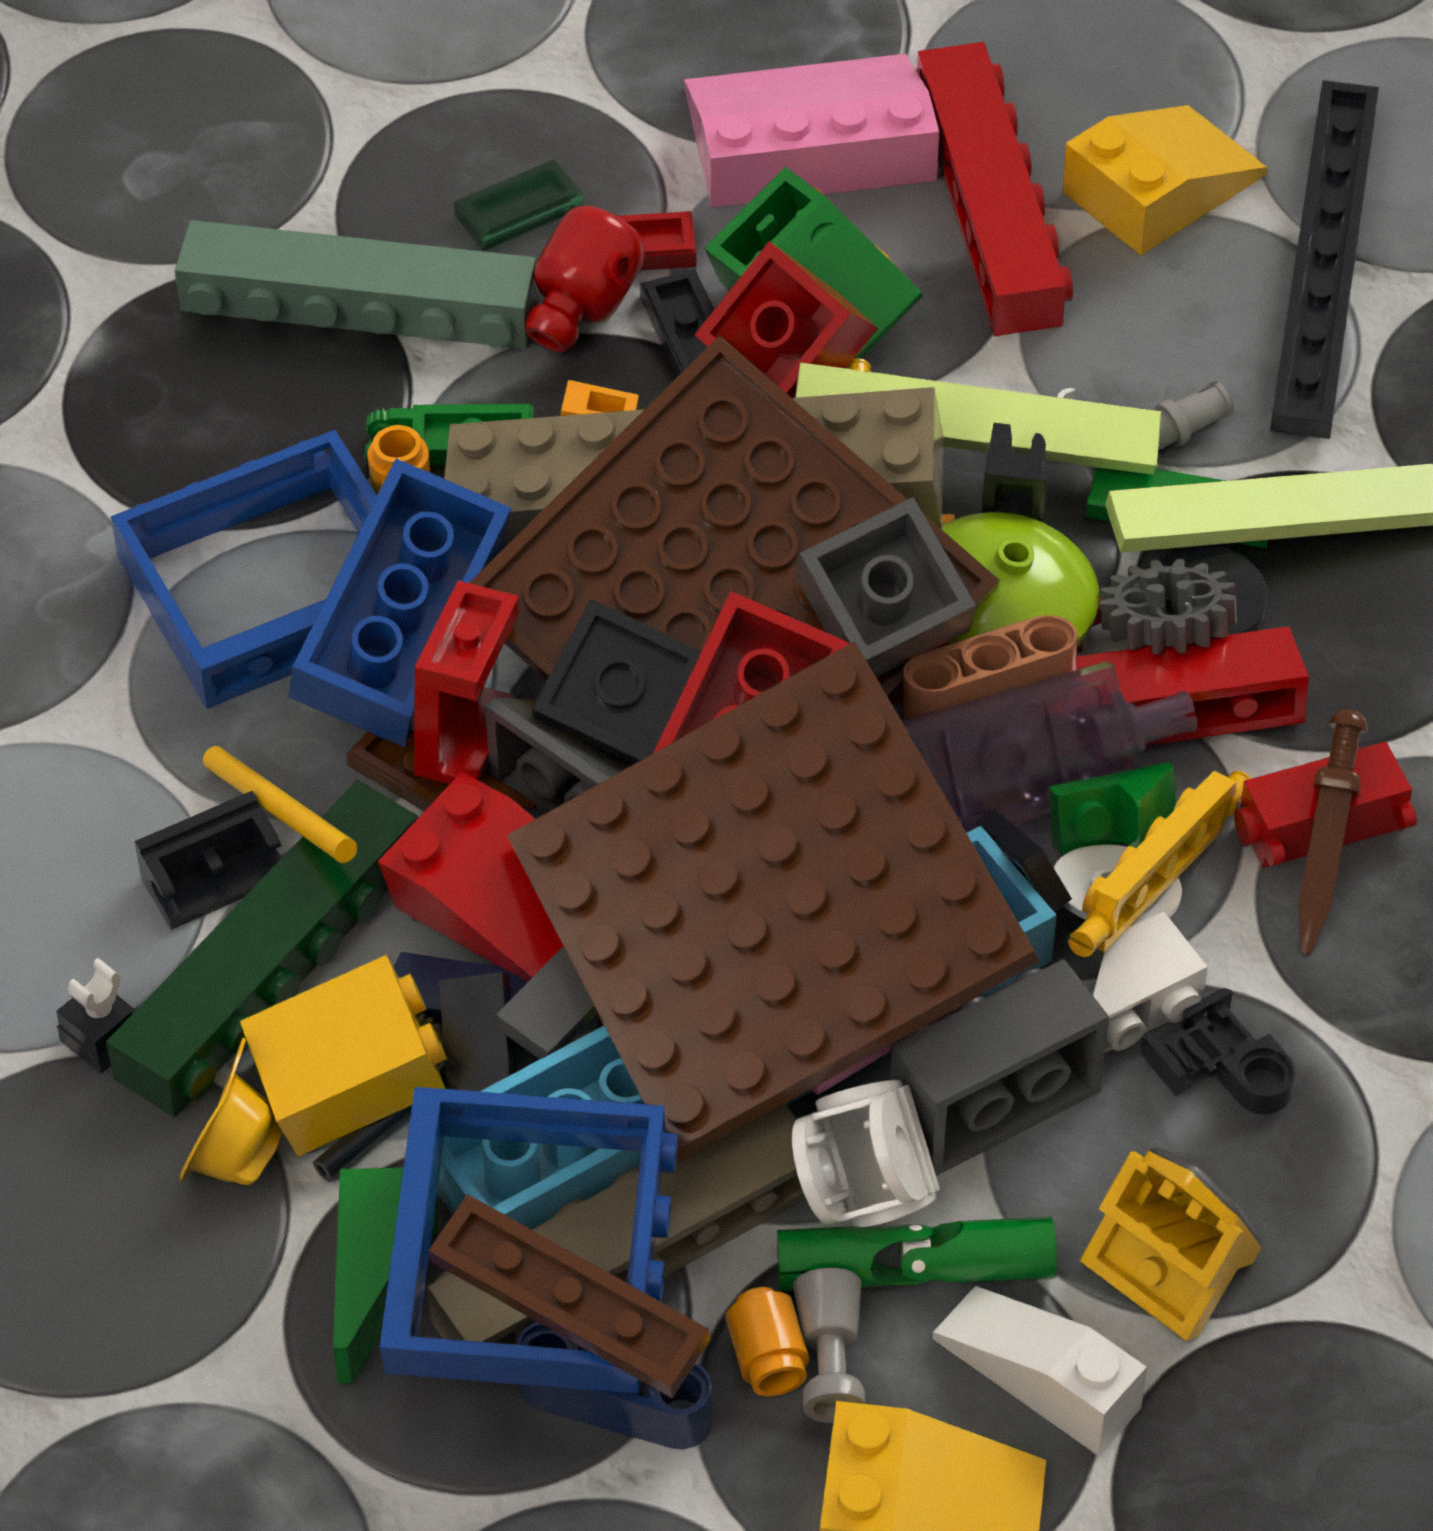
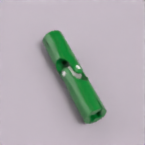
M1052 1216L957 1221L943 1223L935 1227L908 1224L777 1230L780 1292H794L793 1282L798 1276L819 1268L849 1270L857 1274L861 1279V1288L917 1285L928 1283L931 1280L977 1283L1055 1279L1057 1274V1247L1054 1221ZM897 1242L898 1251L901 1254V1268L888 1267L873 1259L878 1251Z

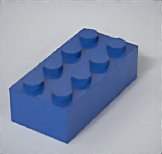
M396 458L292 666L289 698L405 748L414 730L415 665L457 581L469 583L498 555L505 540L511 507Z

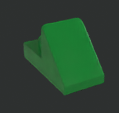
M1170 762L1049 786L1052 845L1061 855L1077 848L1098 844L1111 845L1122 842L1126 847L1133 846L1137 848L1144 841L1149 828L1159 816L1167 818L1174 811L1176 806L1174 766Z

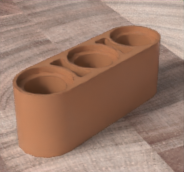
M1037 616L936 648L911 658L905 664L903 671V720L906 728L913 734L924 738L945 737L1068 695L1075 688L1078 633L1075 626L1067 619L1059 616Z

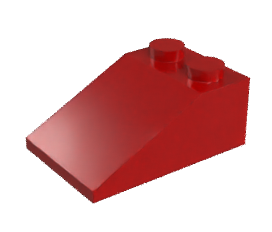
M461 772L378 860V864L398 910L528 983L563 947L549 916L507 837L508 834L530 823L535 818L510 797Z

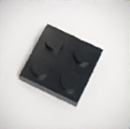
M590 599L532 708V716L634 765L654 753L702 651Z

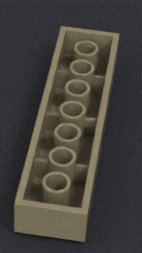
M935 387L792 398L906 499L914 497L921 511L938 527L942 528L944 436ZM644 410L450 424L444 479L511 507L506 536L500 548V553Z

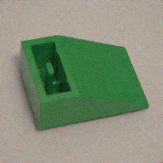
M786 166L704 247L719 282L731 290L769 241L774 243L837 291L878 327V330L854 359H862L923 297L922 292L827 197Z

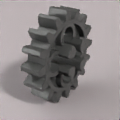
M1177 559L1172 566L1163 567L1160 561L1153 560L1151 561L1150 569L1146 570L1132 565L1128 567V577L1113 575L1110 577V587H1103L1100 591L1102 629L1110 630V639L1113 642L1128 639V649L1136 650L1143 645H1150L1153 654H1160L1165 647H1174L1178 653H1186L1187 644L1191 643L1206 648L1210 646V635L1225 638L1228 635V626L1236 625L1237 622L1235 583L1226 582V573L1223 571L1208 574V564L1200 563L1193 568L1185 567L1184 559ZM1165 597L1171 598L1172 615L1166 614Z

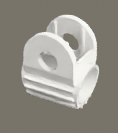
M889 1080L842 1090L818 1099L815 1102L818 1111L800 1117L795 1121L792 1131V1148L796 1171L809 1206L823 1224L831 1225L850 1219L852 1226L869 1227L879 1225L916 1212L935 1200V1192L939 1191L940 1188L909 1084L903 1085L901 1080Z

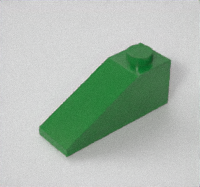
M404 1168L340 1169L333 1338L338 1384L353 1383L381 1336ZM438 1197L436 1199L432 1235H438Z

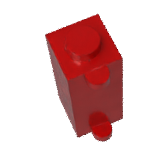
M1387 741L1357 749L1353 771L1360 778L1361 789L1359 797L1352 796L1343 846L1400 829L1414 827L1417 824L1416 813L1410 802L1412 788ZM1329 757L1243 782L1240 808L1234 811L1235 828L1242 844L1245 847L1252 846L1263 868L1273 867L1307 856L1320 791L1314 789V779L1320 768L1328 767Z

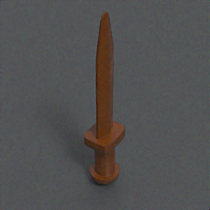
M1342 709L1332 716L1329 725L1335 728L1328 767L1320 768L1314 779V789L1320 791L1299 896L1300 950L1304 955H1309L1313 951L1330 911L1352 796L1359 797L1360 778L1353 770L1360 733L1368 732V724L1365 717L1354 709Z

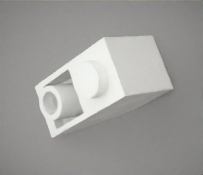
M1164 911L1129 927L1104 952L1093 996L1109 1016L1105 1053L1112 1049L1120 1051L1132 1046L1144 1033L1168 1021L1171 1023L1182 1021L1183 1011L1200 1002L1204 997L1208 967Z

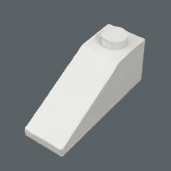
M975 1286L933 1331L932 1339L1098 1456L1103 1453L1141 1409L1147 1366L1089 1326Z

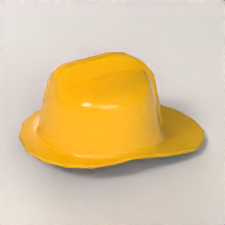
M242 1037L217 1108L186 1160L178 1180L180 1182L185 1181L189 1174L195 1171L225 1182L251 1185L258 1180L277 1149L281 1137V1128L276 1122L269 1101L235 1073L246 1038Z

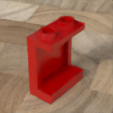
M457 581L415 665L414 775L450 784L463 772L478 781L480 780L489 761L485 705L493 698L514 699L512 694L486 688L484 684L518 616V595Z

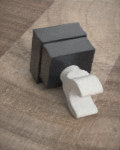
M97 958L93 963L95 973L91 981L86 986H82L75 979L70 980L68 993L72 998L60 1007L56 1013L59 1023L57 1029L60 1041L97 1072L102 1074L111 1066L106 1041L136 1010L116 994L121 981L119 974L101 959Z

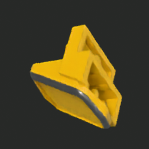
M1152 1148L1147 1151L1144 1157L1136 1151L1129 1153L1099 1207V1210L1105 1216L1079 1261L1185 1341H1189L1199 1337L1237 1269L1254 1263L1262 1249V1239L1240 1207L1197 1165L1161 1148Z

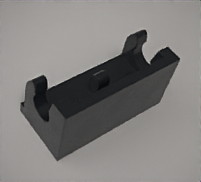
M993 422L984 473L982 513H1011L1044 523L1048 472L1043 471L1046 451L1044 437L1040 433H1036L1032 439V450L1025 454H1018L1010 449L1012 446L1011 425Z
M253 791L135 841L141 880L171 930L243 899L282 859L276 850L282 846L279 837L260 807Z

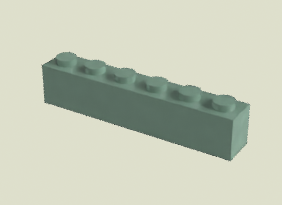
M196 220L189 221L175 267L180 311L484 344L494 347L503 346L526 349L529 336L525 331V320L528 312L537 305L538 289L533 277L536 257Z

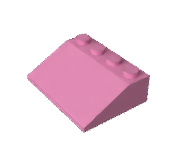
M906 54L684 79V89L711 208L749 203L785 166L813 188L820 189L823 194L937 181L939 129L929 91Z

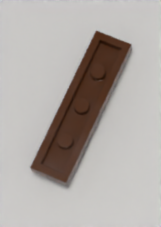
M468 1194L428 1250L432 1263L673 1398L711 1340L709 1329Z

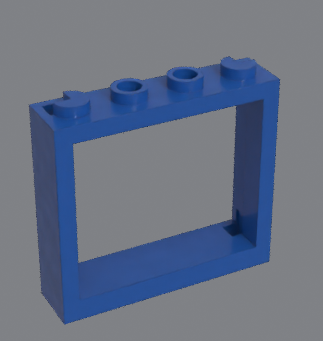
M336 430L307 441H301L294 446L258 460L248 461L237 468L201 482L191 483L183 489L147 503L138 504L134 508L111 516L117 556L206 709L290 676L292 666L326 599L202 648L150 558L331 488L359 533L377 495ZM329 449V453L326 454L324 450Z
M414 1087L379 1347L385 1374L639 1394V1379L588 1350L424 1338L418 1336L444 1137L641 1151L627 1283L662 1302L665 1263L664 1261L653 1260L655 1238H668L671 1196L660 1195L662 1173L675 1174L678 1149V1134L666 1133L665 1106Z

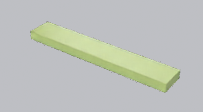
M800 363L795 398L935 387L944 436L943 447L988 453L994 422L1011 425L1012 446L1010 449L1018 454L1030 452L1034 435L1040 433L1046 442L1044 459L1046 461L1150 475L1154 474L1157 467L1161 411Z
M1433 464L1109 491L1105 506L1120 553L1432 526Z

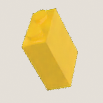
M387 954L240 1021L276 1122L298 1157L411 1106L414 1087L445 1089L436 1064L447 1060L446 1055L431 1023L420 1026L416 1016L427 1010L421 993L411 974L399 978Z

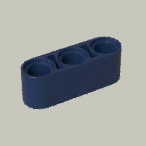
M538 1322L525 1328L516 1340V1345L586 1350ZM697 1363L694 1364L673 1398L641 1380L639 1394L517 1384L520 1396L528 1405L538 1410L672 1449L684 1450L696 1447L707 1438L712 1427V1382L707 1371ZM677 1400H685L694 1404L684 1409L668 1406L669 1403Z

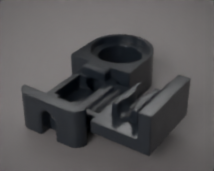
M1221 988L1201 999L1200 1002L1186 1008L1183 1011L1181 1026L1163 1037L1157 1039L1151 1031L1143 1035L1140 1054L1175 1096L1190 1089L1192 1083L1190 1079L1204 1071L1209 1077L1216 1074V1066L1218 1065L1220 1067L1218 1080L1235 1100L1248 1111L1257 1114L1275 1113L1283 1109L1291 1099L1295 1080L1293 1061L1270 1034L1258 1040L1251 1035L1230 1010L1233 991L1230 989ZM1255 1069H1268L1275 1072L1281 1078L1282 1084L1274 1090L1261 1091L1253 1088L1246 1081L1245 1076Z

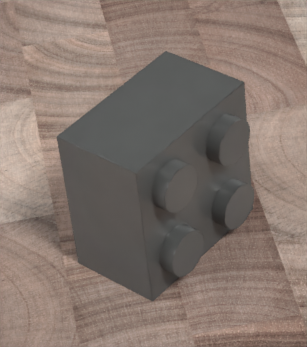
M914 497L799 553L796 580L826 633L845 640L850 644L855 641L875 677L908 662L918 654L930 651L970 631L976 604Z

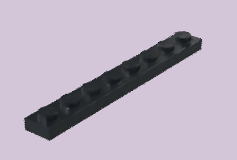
M1322 80L1270 431L1330 439L1379 87Z

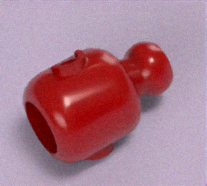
M589 205L576 206L569 210L558 223L534 266L533 277L535 284L545 298L542 303L535 305L526 316L525 331L527 335L542 347L553 352L563 353L569 350L578 340V324L581 320L590 323L607 322L617 311L645 261V246L638 232L626 221L602 208Z

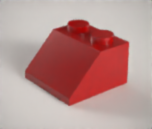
M769 241L695 333V336L708 347L720 335L787 395L795 398L800 363L846 369L878 330V327L837 291Z

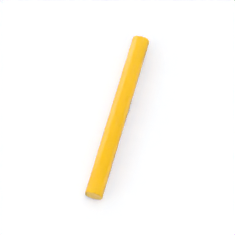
M213 746L205 752L203 756L204 766L242 794L253 791L259 805L338 862L347 863L354 858L357 853V844L349 836L223 748Z

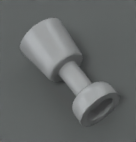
M819 1268L798 1276L793 1282L800 1328L805 1344L809 1348L816 1350L818 1355L819 1375L809 1380L803 1389V1412L808 1418L817 1422L834 1423L836 1401L866 1404L864 1386L856 1377L846 1374L845 1349L852 1346L858 1339L861 1279L857 1274L846 1269Z

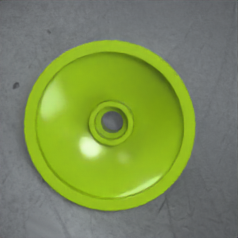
M1001 512L971 514L952 520L942 526L941 529L1000 580L998 589L974 613L970 631L948 641V644L1043 615L1059 616L1071 622L1078 633L1077 646L1087 636L1094 623L1099 606V585L1087 557L1064 534L1038 520L1022 515Z

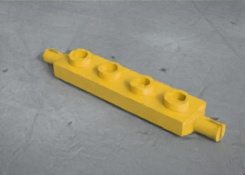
M1238 770L1233 771L1227 777L1213 771L1195 790L1188 787L1180 796L1174 811L1167 818L1161 816L1156 818L1149 828L1144 841L1137 848L1129 846L1125 849L1114 871L1107 878L1099 876L1094 880L1086 893L1082 905V911L1087 913L1085 922L1070 934L1069 937L1071 939L1068 940L1071 950L1076 955L1088 957L1093 954L1096 948L1105 952L1222 833L1228 817L1234 813L1238 803L1241 801L1243 782L1251 779L1249 775Z

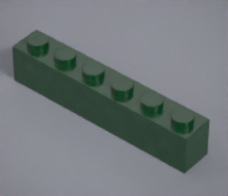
M356 780L321 817L356 842L357 853L354 858L347 863H340L302 837L106 1041L113 1079L174 1118L191 1100L196 1101L202 1098L212 1086L216 1073L234 1054L236 1055L242 1037L246 1038L240 1021L296 996L300 984L316 966H324L334 957L341 940L358 922L367 921L375 913L382 896L389 890L378 860L418 819V815ZM245 1040L242 1053L249 1048L247 1040Z

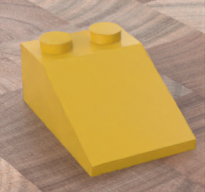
M1189 105L1108 116L1068 141L1065 150L1062 192L1141 256L1266 176L1267 166Z
M836 1401L820 1531H1039L1046 1459L910 1409Z

